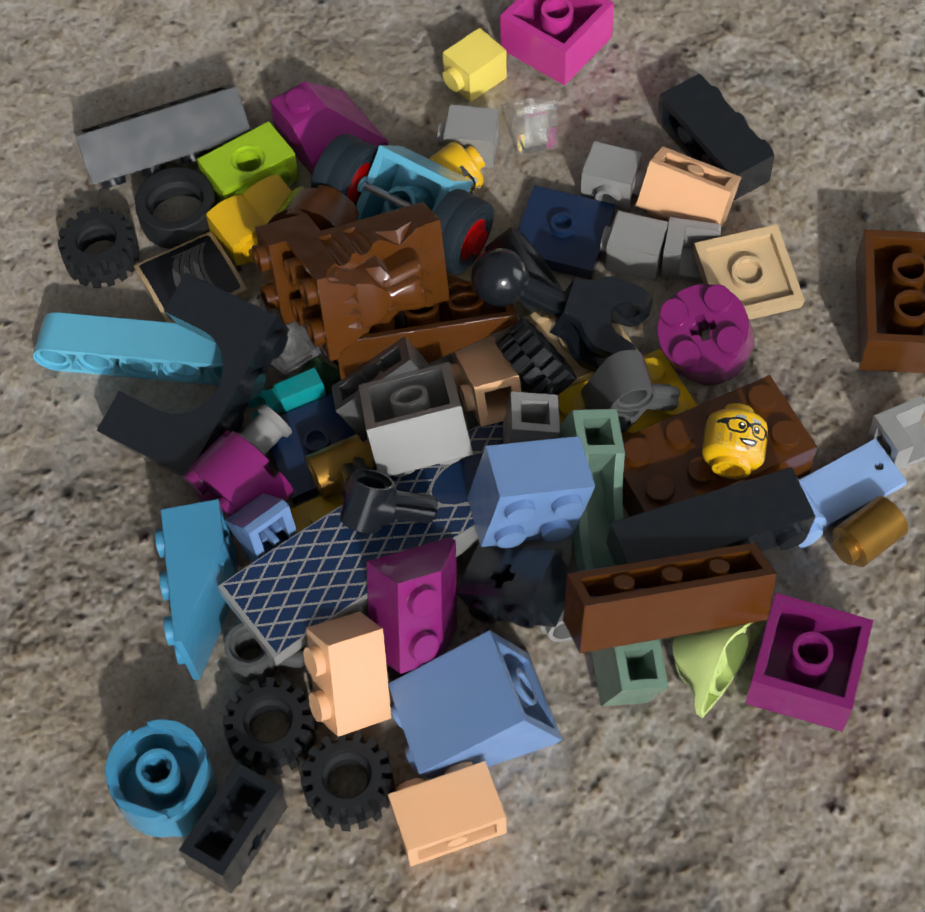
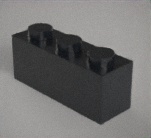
M701 74L659 94L657 122L682 151L691 158L741 177L734 200L770 182L775 156L771 146L766 140L760 139L748 126L745 117L741 113L735 112L724 100L721 91L716 86H711Z

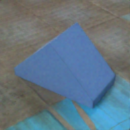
M265 493L224 520L252 563L298 533L289 505L283 499Z

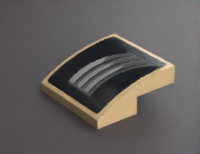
M211 231L133 266L139 281L152 298L156 311L163 322L176 323L164 310L186 272L241 299L249 297L248 290L236 268Z

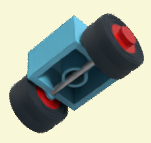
M350 134L339 135L329 143L321 154L311 179L310 188L325 185L346 195L358 210V220L424 202L440 219L446 271L453 274L464 273L476 261L488 240L494 220L492 205L469 193L473 184L472 180L403 146L380 145L377 149L375 146Z

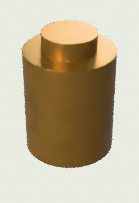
M355 434L305 456L309 473L323 499L341 492V486L344 482L341 472L344 463H352L354 457L363 458L365 465L374 470L376 463L369 439L362 442L360 437Z
M877 496L833 530L834 541L832 546L836 555L844 563L864 567L908 533V524L903 513L892 501L883 496Z

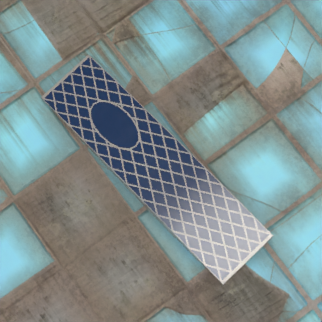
M504 421L483 427L478 425L468 431L473 451L471 456L463 457L449 465L436 464L416 469L411 474L402 477L389 476L396 485L397 491L433 495L437 498L438 512L436 519L432 523L426 524L392 519L390 525H383L379 532L362 533L348 528L340 521V513L343 506L341 505L217 586L222 598L276 666L308 644L307 627L359 611L368 617L366 561L449 537L456 540L457 557L479 542L467 497L485 446L503 444L502 426Z

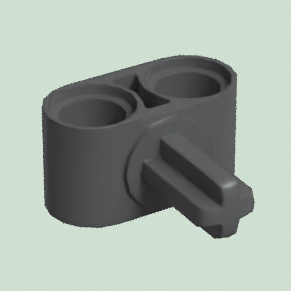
M624 350L609 356L582 388L581 395L586 410L617 409L622 434L637 421L646 409L668 411L676 409L679 405L680 390L670 384L652 383L643 355L636 350Z

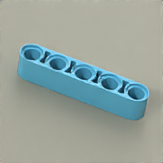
M59 312L49 313L43 318L33 352V359L36 363L55 371L215 386L219 385L223 373L222 354L216 343L177 323Z

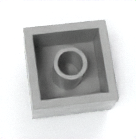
M449 362L358 385L366 431L378 472L388 477H402L411 474L416 469L436 464L449 465L463 457L473 455Z

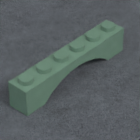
M617 409L572 410L560 424L559 438L580 436L595 483V489L572 536L578 572L616 566L606 542L610 523L623 519L625 450ZM660 639L591 651L601 706L647 703L669 688Z

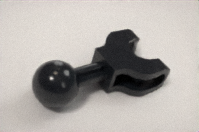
M496 248L483 253L475 262L471 273L473 289L477 296L485 303L503 307L520 300L554 315L549 333L561 338L567 344L574 360L581 367L592 372H596L609 356L624 350H636L633 343L616 333L611 323L628 327L639 325L649 316L653 305L652 296L647 290L618 276L602 277L594 282H587L574 277L564 292L530 277L528 267L523 258L516 252L505 248Z

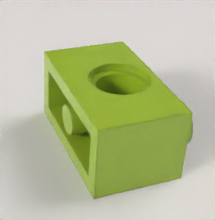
M269 121L197 159L200 173L206 176L213 186L217 204L232 196L243 194L256 182L272 175H279L288 187L299 180L295 152Z

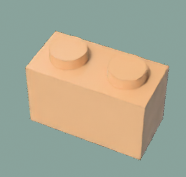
M662 146L649 162L636 207L647 210L650 216L660 220H670V217L720 224L722 228L727 220L741 177Z
M360 611L307 627L308 647L304 649V661L312 677L313 692L309 694V706L316 721L322 722L334 734L341 736L391 719L383 628Z
M469 761L455 764L444 772L445 775L425 781L424 778L411 779L400 784L396 788V792L388 794L391 811L410 867L507 833L506 815L486 761L475 765Z

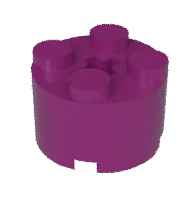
M719 284L690 286L679 291L661 307L657 330L658 339L663 352L676 372L702 385L721 384L733 379L741 372L754 348V332L745 307L728 288ZM710 329L711 338L702 341V332Z
M228 430L182 476L187 484L197 492L195 497L200 502L219 499L224 515L227 518L263 493L281 498L285 502L294 495L292 486L281 472L274 478L272 477L274 473L267 465L269 460L257 448L233 431L229 433Z

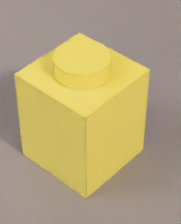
M478 28L443 52V79L446 85L453 92H459L471 103L507 78L506 49L481 28Z

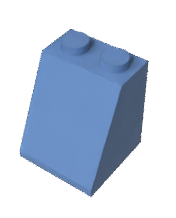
M490 630L388 683L393 702L390 703L391 713L396 723L404 730L409 745L405 748L407 760L416 773L430 779L445 775L444 772L449 767L461 762L469 761L475 765L486 761L487 767L552 746L563 740L529 653Z

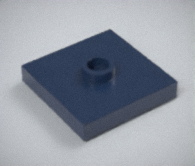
M534 185L518 231L532 244L551 270L592 280L602 252L600 251L603 231L605 226L610 227L612 224L616 204Z
M333 393L280 415L291 428L292 433L288 438L282 436L268 452L278 472H281L294 490V495L291 497L294 505L319 494L309 473L305 456L357 434L336 412Z

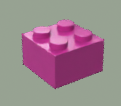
M515 0L500 15L501 46L506 49V53L565 86L612 38L614 3L610 0Z

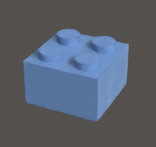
M580 436L485 446L467 497L481 547L497 545L500 548H511L522 542L536 540L553 543L573 536L595 489V483Z

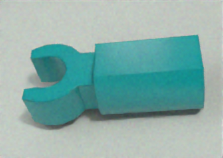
M314 367L274 384V388L270 390L262 389L256 398L251 399L247 407L251 409L257 405L264 404L277 414L283 411L287 413L323 398L327 394ZM258 412L252 414L253 419L259 415Z

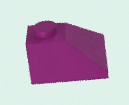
M304 81L270 100L275 129L295 152V156L311 175H313L316 164L325 148L339 135H353L375 146L377 149L380 145L388 146V140L343 90Z

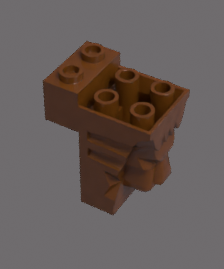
M424 202L323 231L317 227L307 213L255 227L258 245L252 246V252L259 272L264 274L265 284L260 286V294L265 309L268 312L273 310L285 325L296 322L299 327L304 325L312 346H319L330 361L339 359L347 347L355 343L363 334L369 333L371 326L378 323H389L399 311L431 307L436 303L450 299L441 222Z

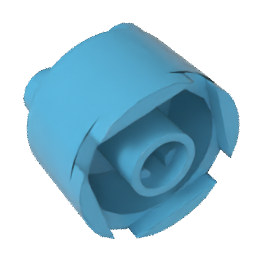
M157 719L146 722V726L133 732L130 729L115 742L106 760V782L113 801L125 820L134 829L143 834L153 837H183L189 835L217 792L215 769L203 743L189 727L172 720Z

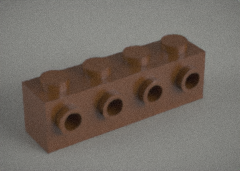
M756 543L568 573L563 622L579 653L765 621L769 618L777 573Z

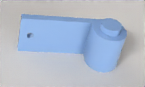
M876 438L799 480L816 518L806 540L798 546L804 548L813 544L823 535L824 530L850 517L875 497H886L907 485V480ZM876 466H881L883 469H876Z

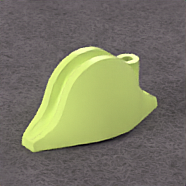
M767 620L674 637L672 649L675 667L679 677L692 690L695 696L694 706L698 716L703 718L726 691L743 665Z

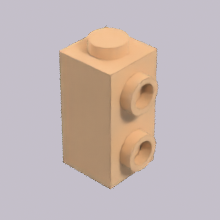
M495 335L486 337L453 352L454 364L450 365L465 412L473 411L481 427L504 421L510 393L521 392L519 375L511 366L512 364L504 358L503 353L497 348Z

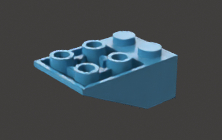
M219 499L161 509L162 528L155 529L158 554L160 558L165 557L167 571L159 573L161 593L164 601L170 600L171 615L164 616L166 640L169 646L174 645L178 664L186 665L193 680L201 679L230 610V606L220 595L217 586L239 572L236 544L230 528L224 521L226 517Z

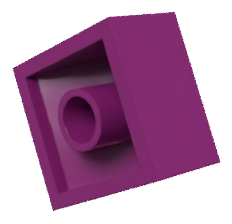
M449 537L366 561L368 618L383 628L386 663L402 674L417 669L445 654L457 629L456 540Z

